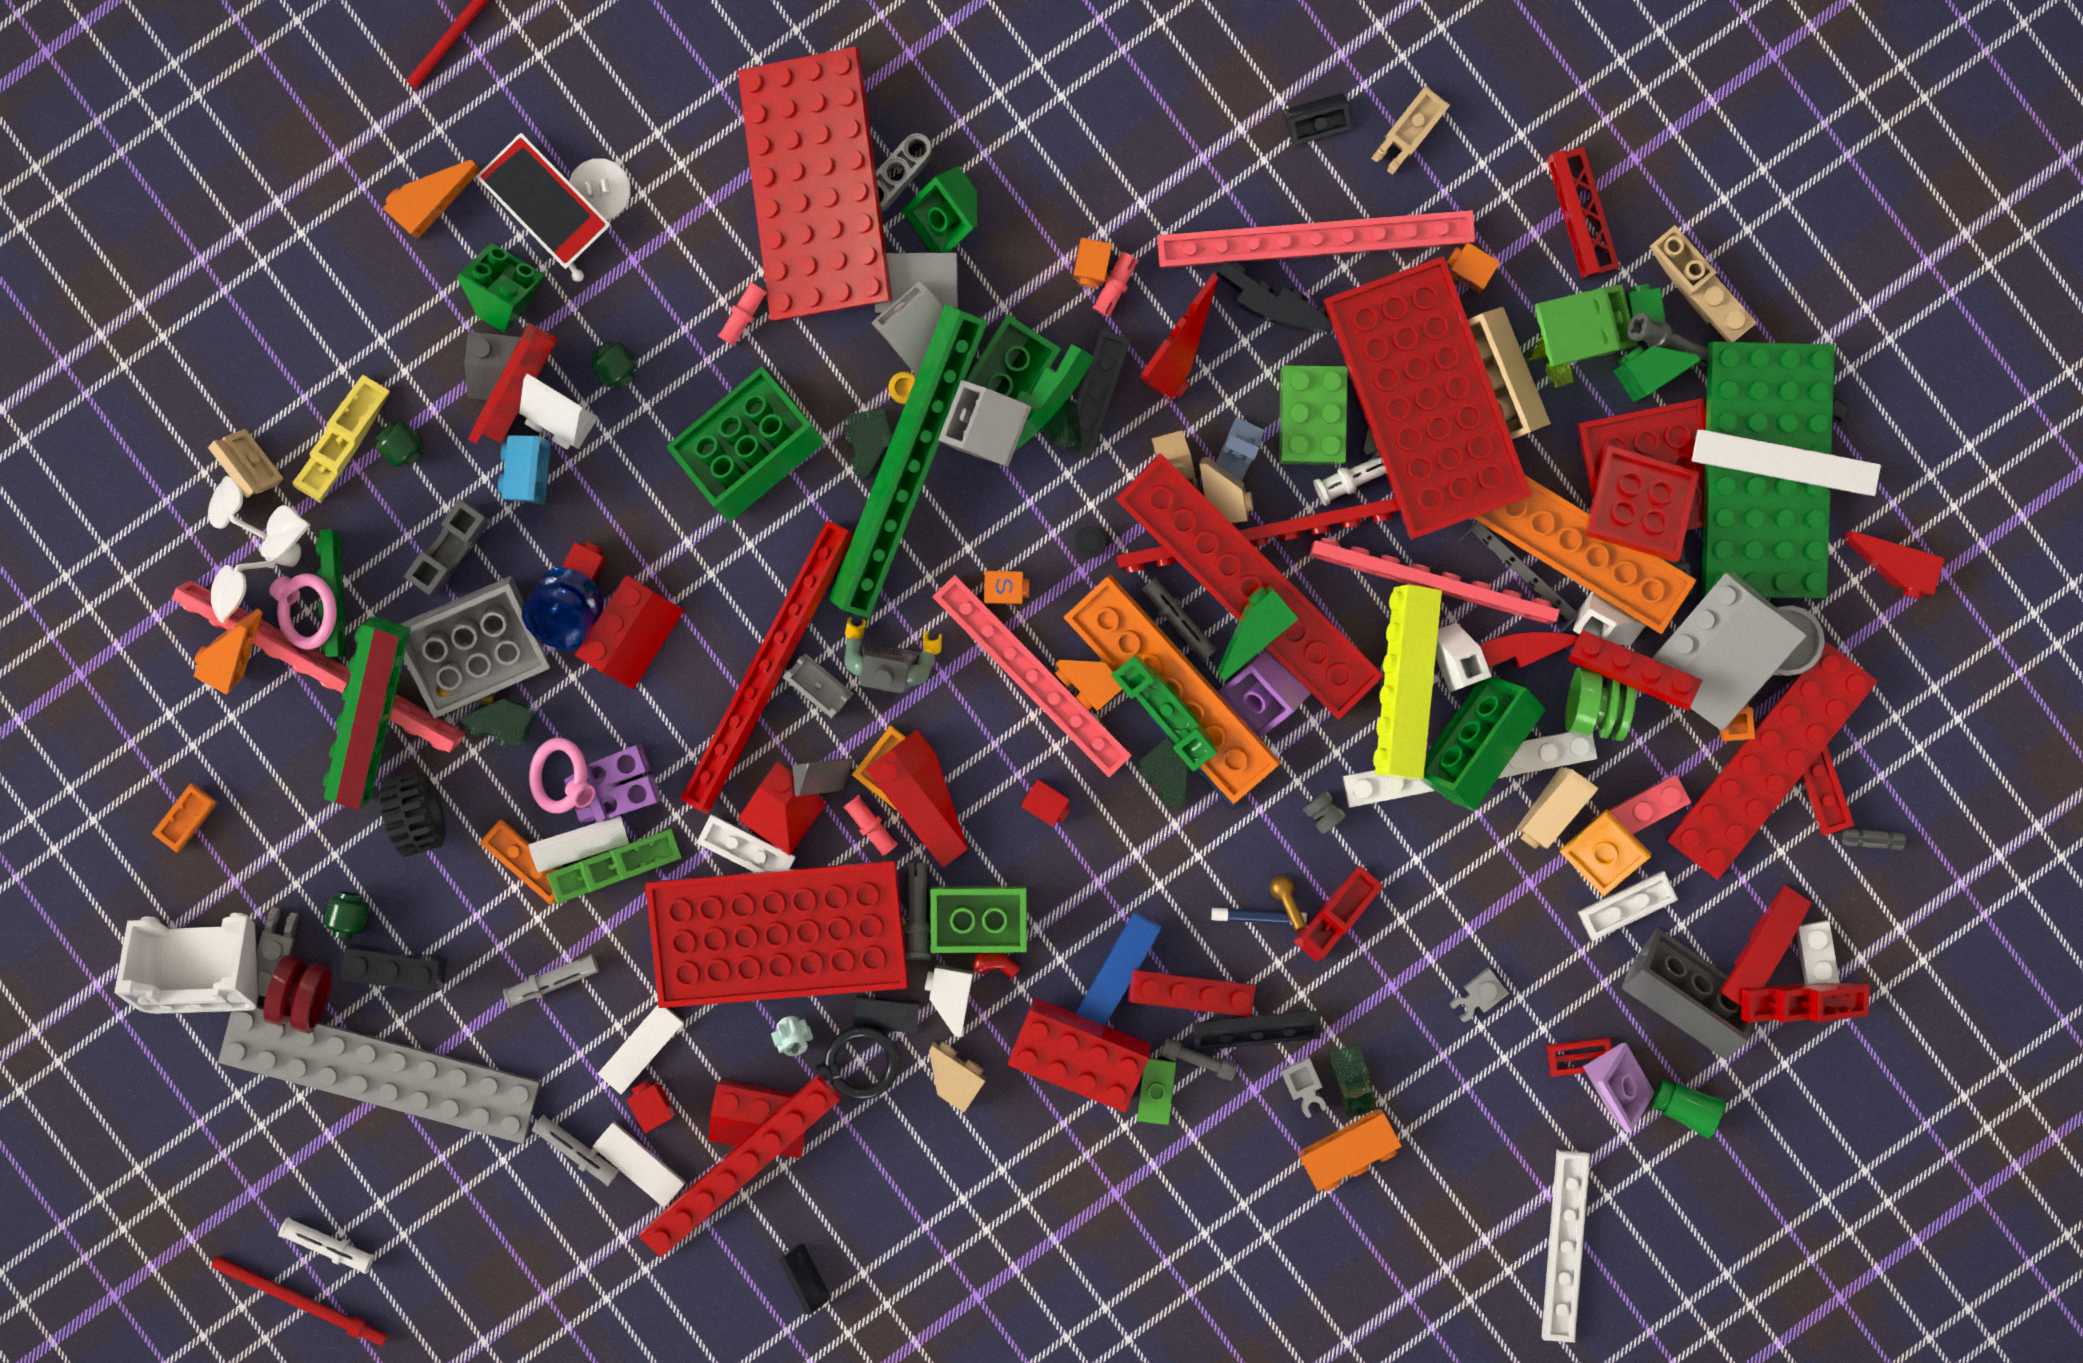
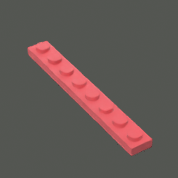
M1321 538L1320 541L1315 540L1310 547L1308 556L1404 584L1442 590V594L1548 625L1557 622L1560 610L1552 608V603L1547 600L1534 598L1533 602L1521 599L1522 594L1515 591L1503 590L1502 593L1490 590L1491 585L1479 581H1473L1472 585L1460 582L1461 577L1452 573L1443 572L1442 576L1430 573V568L1420 564H1412L1411 567L1399 564L1400 559L1388 555H1382L1381 559L1369 556V550L1352 546L1351 550L1338 547L1339 542L1328 538Z
M956 575L933 596L947 613L1108 777L1115 773L1132 756Z

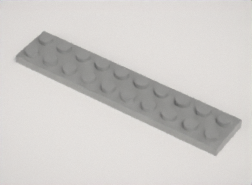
M257 1006L254 1010L231 1011L218 1063L523 1144L526 1140L541 1084L539 1080L321 1022L318 1023L317 1027L310 1034L295 1031L291 1027L290 1020L283 1026L266 1023L263 1019L264 1007Z

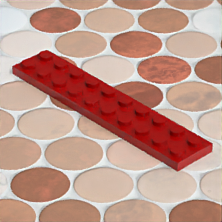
M1161 453L1115 498L1238 621L1245 606L1250 603L1248 598L1261 587L1266 589L1271 586L1296 615L1298 620L1265 648L1338 720L1384 676Z

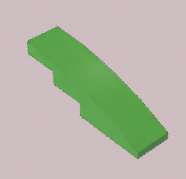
M671 829L548 873L546 876L556 903L559 904L676 861L682 857Z

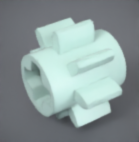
M795 1016L781 1019L777 1024L778 1031L771 1033L774 1045L777 1046L779 1053L785 1052L788 1056H797L805 1052L808 1047L806 1041L813 1039L810 1026H807L806 1020L800 1021Z

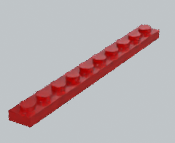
M1393 498L1238 531L1254 547L1269 544L1268 538L1280 536L1282 542L1300 538L1299 532L1311 530L1312 535L1330 532V525L1342 523V527L1345 529L1361 525L1360 519L1373 517L1374 522L1392 519L1391 513L1400 510L1396 499ZM1163 546L1116 556L1118 569L1125 568L1126 574L1145 570L1144 564L1156 562L1157 567L1176 563L1175 558Z
M828 520L826 521L680 798L698 811L709 814L843 560L854 533Z

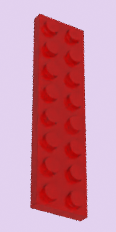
M1825 642L1819 660L1812 668L1798 674L1754 729L1755 739L1745 740L1667 837L1666 841L1718 880L1878 681L1828 642Z

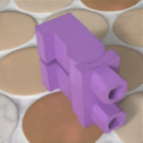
M642 744L632 746L586 765V782L594 787L595 796L588 806L584 808L575 807V811L580 823L593 820L600 822L663 801L653 774L623 785L620 783L623 780L651 771ZM574 774L565 779L566 786L574 779Z

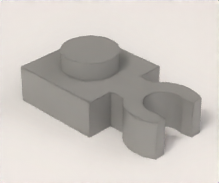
M1487 968L1463 986L1468 992L1467 996L1456 997L1449 1005L1454 1009L1460 1004H1465L1466 1012L1459 1018L1461 1021L1466 1022L1473 1017L1476 1007H1479L1485 1013L1509 993L1494 973Z
M1309 1057L1280 1069L1293 1100L1300 1097L1303 1098L1301 1108L1307 1118L1312 1117L1308 1109L1312 1102L1319 1103L1322 1111L1327 1109L1323 1098L1314 1092L1322 1088V1085Z

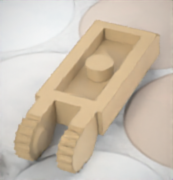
M1425 86L1385 136L1386 140L1373 155L1372 159L1375 162L1381 160L1391 144H1394L1402 152L1389 164L1387 171L1393 175L1405 158L1412 155L1450 105Z

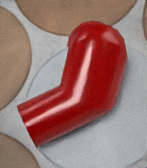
M979 953L972 963L973 969L979 974H985L988 970L1000 969L1011 979L1021 968L1019 964L1005 953Z

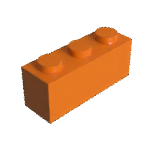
M1379 1108L1302 1149L1297 1154L1317 1191L1324 1189L1326 1192L1338 1187L1342 1183L1340 1179L1350 1174L1355 1177L1366 1172L1369 1169L1368 1165L1378 1159L1383 1162L1394 1157L1397 1154L1396 1150L1402 1146L1385 1114Z

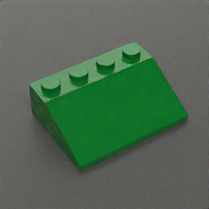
M761 366L670 442L666 448L711 505L730 523L826 443V441L763 366Z

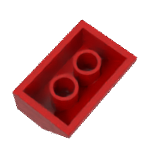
M626 575L575 656L603 674L634 690L685 610L636 578Z
M721 1078L716 1085L711 1111L709 1141L737 1146L792 1098L796 1092ZM807 1130L779 1155L802 1159Z

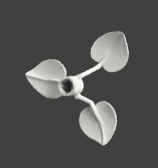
M228 476L222 479V482L218 485L211 498L208 510L210 523L213 527L223 529L231 520L232 523L265 539L261 546V555L265 557L266 561L238 564L235 568L225 565L218 572L212 584L211 604L216 617L223 624H227L228 618L236 611L244 598L246 578L242 571L263 567L273 569L275 564L294 567L301 555L300 545L296 542L311 526L294 509L284 505L278 507L269 518L266 528L267 534L239 520L235 513L242 506L243 494L241 488Z

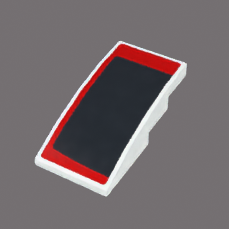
M522 133L476 176L565 269L611 226Z

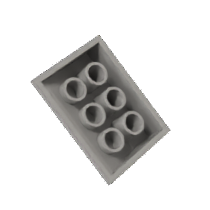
M1731 572L1723 575L1652 659L1702 679L1701 686L1690 708L1718 729L1724 731L1808 634L1736 573Z
M512 575L400 624L411 628L404 661L434 719L550 669V664L527 606ZM437 685L444 690H451L450 694L446 697L438 696L436 693Z

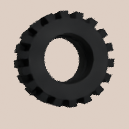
M419 770L382 781L379 792L380 810L389 839L402 857H407L442 847L446 837L445 818L439 796L430 778L423 771Z

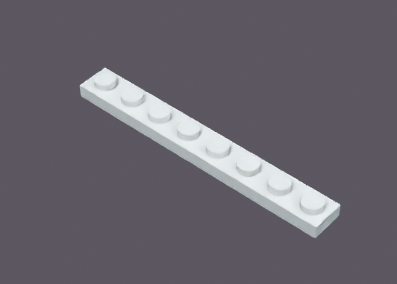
M1565 732L1524 740L1498 778L1597 759L1593 733L1586 736ZM1375 770L1342 776L1348 807L1435 791L1419 779L1405 780L1375 775Z

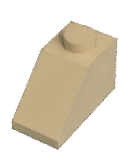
M1209 457L1202 458L1200 470L1205 498L1230 523L1247 521L1249 511L1254 510L1251 492H1246L1245 485L1241 480Z

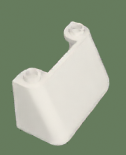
M242 913L230 914V917L222 920L221 927L168 929L160 923L158 918L148 916L142 917L141 920L127 921L114 993L137 1010L146 1013L254 1010L257 1007L259 996L255 923L248 915Z

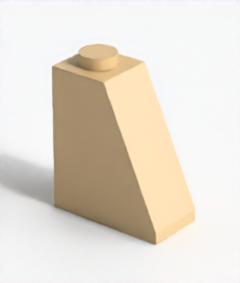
M1560 767L1516 828L1523 833L1520 839L1534 849L1539 845L1548 849L1598 788L1573 769Z

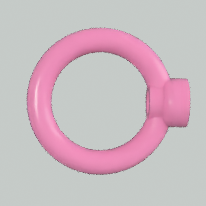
M306 573L297 575L292 579L288 576L276 579L270 587V594L278 601V622L285 638L295 647L305 650L314 649L324 644L333 632L337 617L336 600L329 585L322 578ZM304 586H310L318 592L324 609L322 624L319 630L310 637H304L295 630L290 615L291 605L298 600L300 596L299 589Z
M559 737L543 743L534 754L529 771L530 789L539 806L548 812L558 814L566 812L574 806L584 808L592 802L595 796V789L586 782V762L577 745L568 739ZM556 750H562L567 753L574 768V779L565 788L567 796L560 801H554L549 798L542 783L544 763L547 757Z

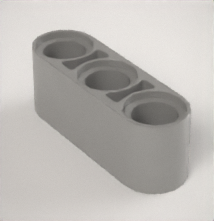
M919 133L909 135L876 171L878 191L884 194V198L880 202L881 213L889 208L932 159L931 143L925 135ZM918 143L924 145L927 149L923 156L913 157L909 153L911 146ZM894 167H901L905 170L904 177L899 181H893L888 177L889 171Z

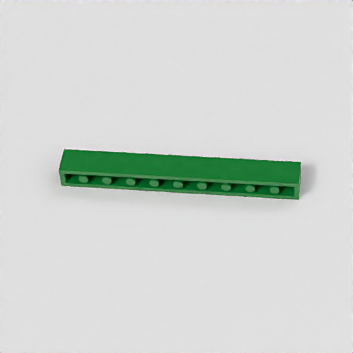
M948 304L944 305L829 596V600L841 610L866 618L871 616L940 442L938 439L961 380H965L988 322L982 318Z

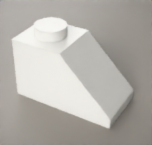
M936 965L934 972L928 971L925 990L931 991L930 1001L954 1036L961 1037L973 971Z

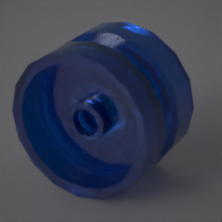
M553 568L544 573L523 604L521 617L528 631L545 645L557 649H573L582 644L604 609V599L595 583L581 572L569 568Z

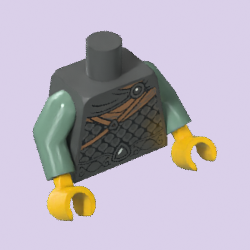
M852 617L848 618L845 636L848 638L846 641L845 666L848 671L858 676L859 685L896 693H905L912 686L921 685L927 681L935 660L934 655L941 652V634H939L938 639L929 640V631H926L923 634L924 652L911 651L861 641L866 627V620L862 619L861 626L857 627L852 625Z

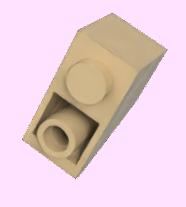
M1183 431L1152 438L1155 457L1161 453L1198 490L1191 453Z
M933 1042L930 1046L929 1054L937 1095L964 1113L985 1082L986 1076L982 1074L984 1069L969 1059L965 1063L957 1058L956 1054L958 1052L948 1044L941 1042L938 1045Z

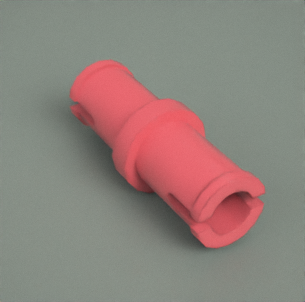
M1125 252L1120 253L1110 276L1105 277V286L1092 309L1098 310V313L1104 316L1111 317V313L1121 294L1126 293L1128 289L1126 284L1136 264L1139 262L1138 259H1133V256Z
M750 282L737 306L733 305L730 309L732 314L722 331L718 334V337L735 346L747 324L754 321L755 318L752 316L767 292Z
M860 795L854 797L843 807L861 828L859 830L863 836L865 834L868 836L882 856L898 845L880 823L882 819L879 815L875 817Z

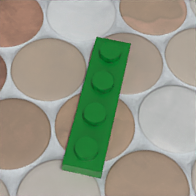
M333 529L319 530L320 537L316 538L315 547L317 556H321V569H318L317 576L329 585L337 606L335 627L327 641L321 645V649L325 651V657H346L340 531ZM320 601L319 616L322 620L324 615L323 603L322 601Z

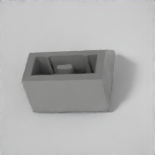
M961 380L938 440L959 451L1008 467L1031 406L988 388Z

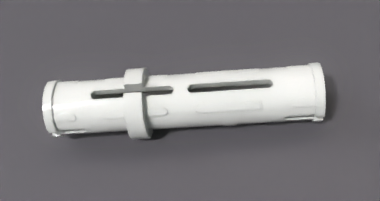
M289 1217L283 1222L278 1234L280 1237L289 1239L331 1258L332 1262L337 1265L343 1263L364 1274L368 1272L375 1256L350 1246V1242L345 1239L339 1241L293 1221Z

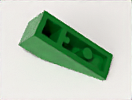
M1271 586L1266 589L1263 587L1257 589L1248 598L1250 603L1244 608L1217 670L1224 681L1298 620L1296 615Z

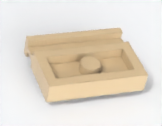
M246 429L227 435L222 440H214L208 447L235 484L241 488L246 498L254 493L258 494L278 486L284 479Z

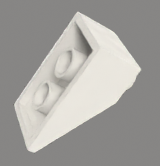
M527 374L525 376L519 411L521 415L527 418L524 424L539 433L543 429L554 434L551 440L567 450L570 445L579 449L598 416L531 375Z

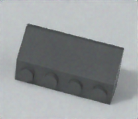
M1657 928L1629 967L1621 989L1725 1060L1749 1040L1754 1022L1748 1023L1741 1020L1742 1007L1719 992L1729 976Z

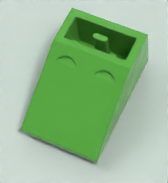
M1622 284L1534 304L1537 322L1541 328L1550 367L1605 356L1638 346L1637 341L1628 337L1627 329L1631 316Z

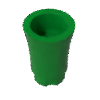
M1662 1079L1652 1097L1651 1107L1661 1111V1114L1691 1128L1708 1140L1714 1134L1721 1120L1726 1100L1690 1089L1676 1082L1671 1083Z

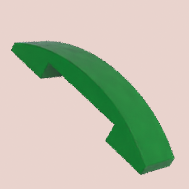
M1135 654L1111 674L1131 699L1136 697L1175 743L1173 749L1193 772L1217 754L1218 750L1190 708L1174 689L1140 657Z

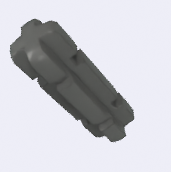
M1843 829L1842 844L1846 846L1857 847L1859 844V847L1881 849L1889 847V849L1903 850L1906 845V836L1903 833L1860 830L1859 832L1856 829Z

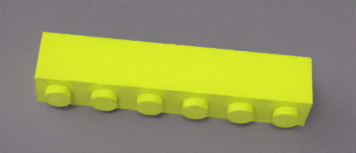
M1407 584L1394 587L1390 596L1391 619L1386 630L1388 649L1383 661L1385 679L1384 686L1380 691L1382 708L1381 717L1377 722L1376 728L1379 735L1378 748L1373 758V763L1376 767L1375 775L1405 780L1424 778L1442 590Z

